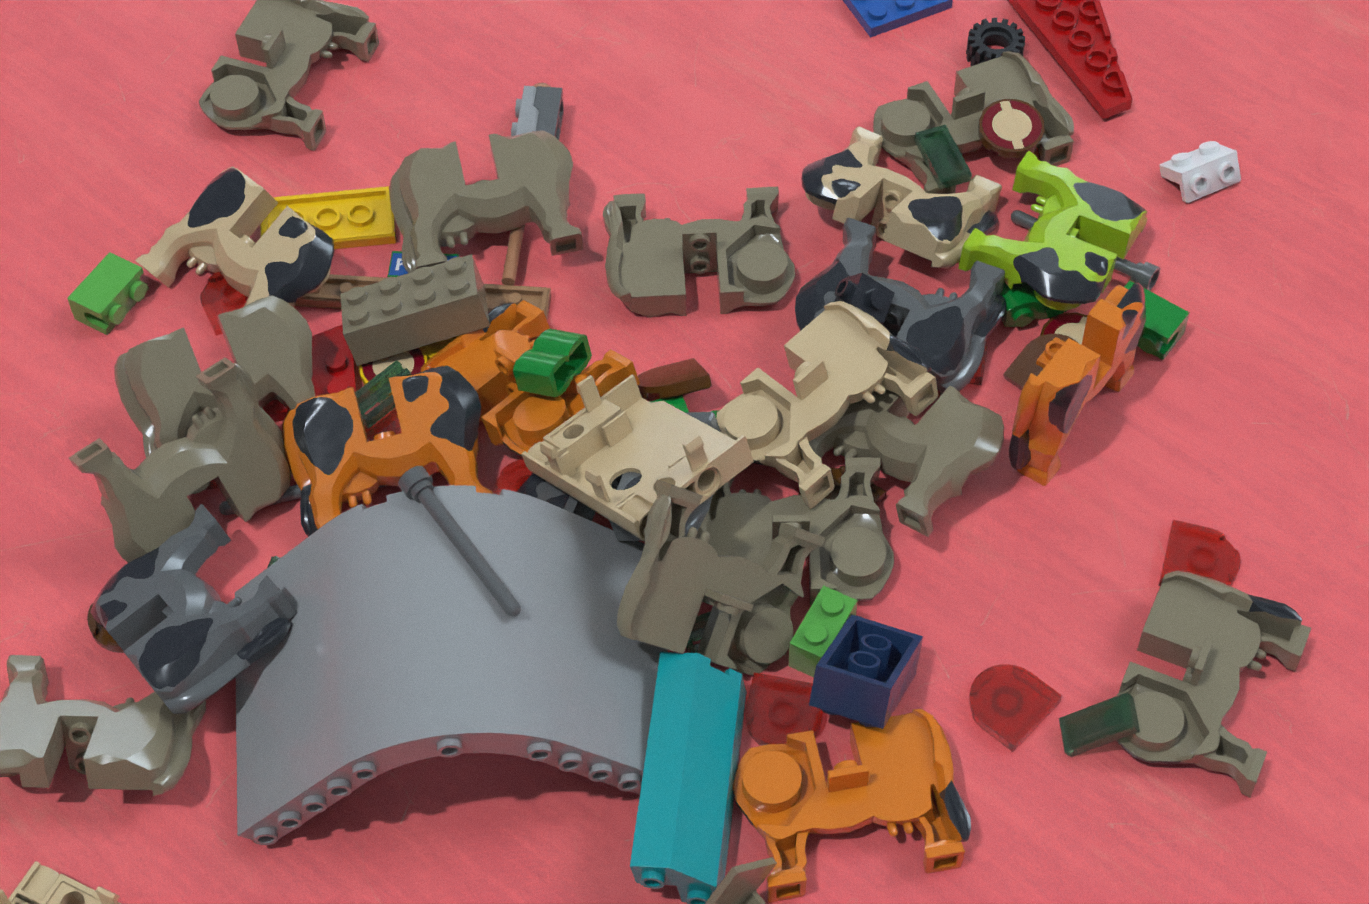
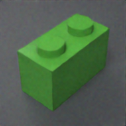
M823 585L790 641L788 666L814 677L817 663L851 614L856 616L857 600Z

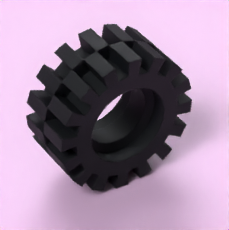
M992 18L991 23L987 19L981 20V25L979 23L974 24L973 29L969 31L966 50L967 61H971L970 66L1001 57L1002 53L1006 51L1019 53L1023 56L1025 46L1023 30L1021 28L1017 29V24L1014 22L1009 26L1007 19H1003L1002 23L997 22V18ZM987 45H1000L1004 49H992L987 47Z

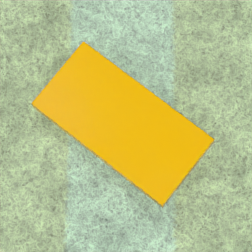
M389 186L273 197L278 204L260 224L262 236L288 206L305 221L329 235L334 240V249L396 243L395 218L391 209Z

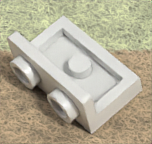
M1216 141L1202 143L1194 151L1175 154L1171 157V160L1159 164L1161 177L1180 184L1182 201L1186 203L1238 183L1241 180L1237 151L1220 145Z

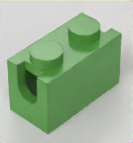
M109 252L67 298L74 319L108 335L116 325L123 321L129 310L144 298L149 289L147 283L140 280L141 275L144 273L142 267Z

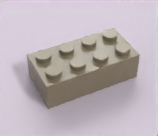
M472 254L464 257H454L441 264L421 267L411 273L397 277H388L381 282L364 287H355L348 292L341 293L343 335L357 366L490 326L485 286Z

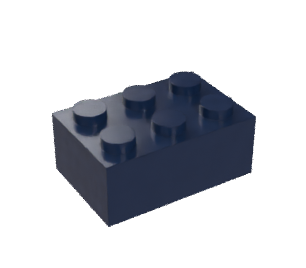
M851 614L816 665L809 706L819 708L830 715H841L856 720L867 727L883 729L916 675L924 636Z

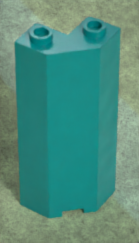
M660 652L630 868L636 883L644 887L659 889L664 887V885L677 886L682 902L687 904H705L726 874L735 797L733 785L739 763L747 692L741 673L731 668L725 670V673L710 666L711 659L699 653Z

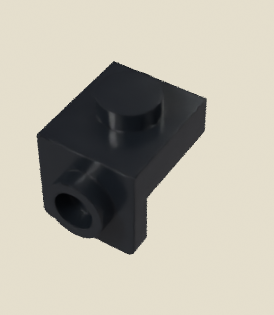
M862 272L846 277L839 282L835 290L836 298L834 302L842 301L853 305L883 324L895 293Z

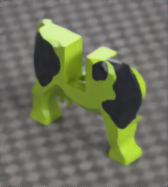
M1028 151L1017 167L1012 190L1018 193L1030 192L1041 195L1036 198V202L1043 206L1031 205V210L1039 213L1038 220L1029 229L1024 241L1004 239L996 235L986 236L982 231L974 228L962 247L958 269L963 271L971 270L976 261L1003 269L1005 271L1004 281L1011 290L1014 284L1027 283L1033 288L1034 295L1039 302L1055 310H1071L1081 304L1096 302L1112 278L1117 257L1124 259L1140 232L1143 231L1147 222V210L1119 191L1085 181L1075 176L1068 168H1061L1050 165L1046 161H1039L1035 154Z

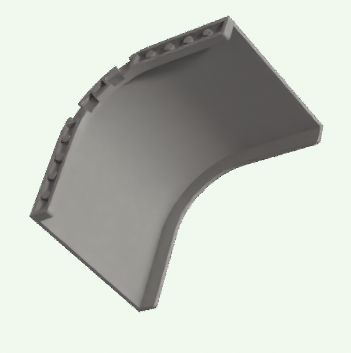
M467 485L435 486L433 493L520 604V613L515 617H511L505 613L423 504L416 502L413 498H407L403 491L386 495L387 502L371 506L367 509L362 504L355 506L323 525L235 592V598L240 597L242 599L241 604L254 597L258 591L259 583L267 575L297 612L296 615L289 619L291 626L281 643L236 676L237 836L254 840L259 845L274 844L278 839L299 828L303 823L318 813L325 811L326 808L341 798L348 796L367 781L388 770L418 760L438 756L455 757L465 753H495L525 757L532 761H540L558 767L562 771L588 777L592 781L618 787L622 791H630L640 795L660 652H668V649L621 636L617 626V614L625 587L640 561L645 544L639 541H617L613 530L526 494L505 489L501 490L500 495L476 492V486Z

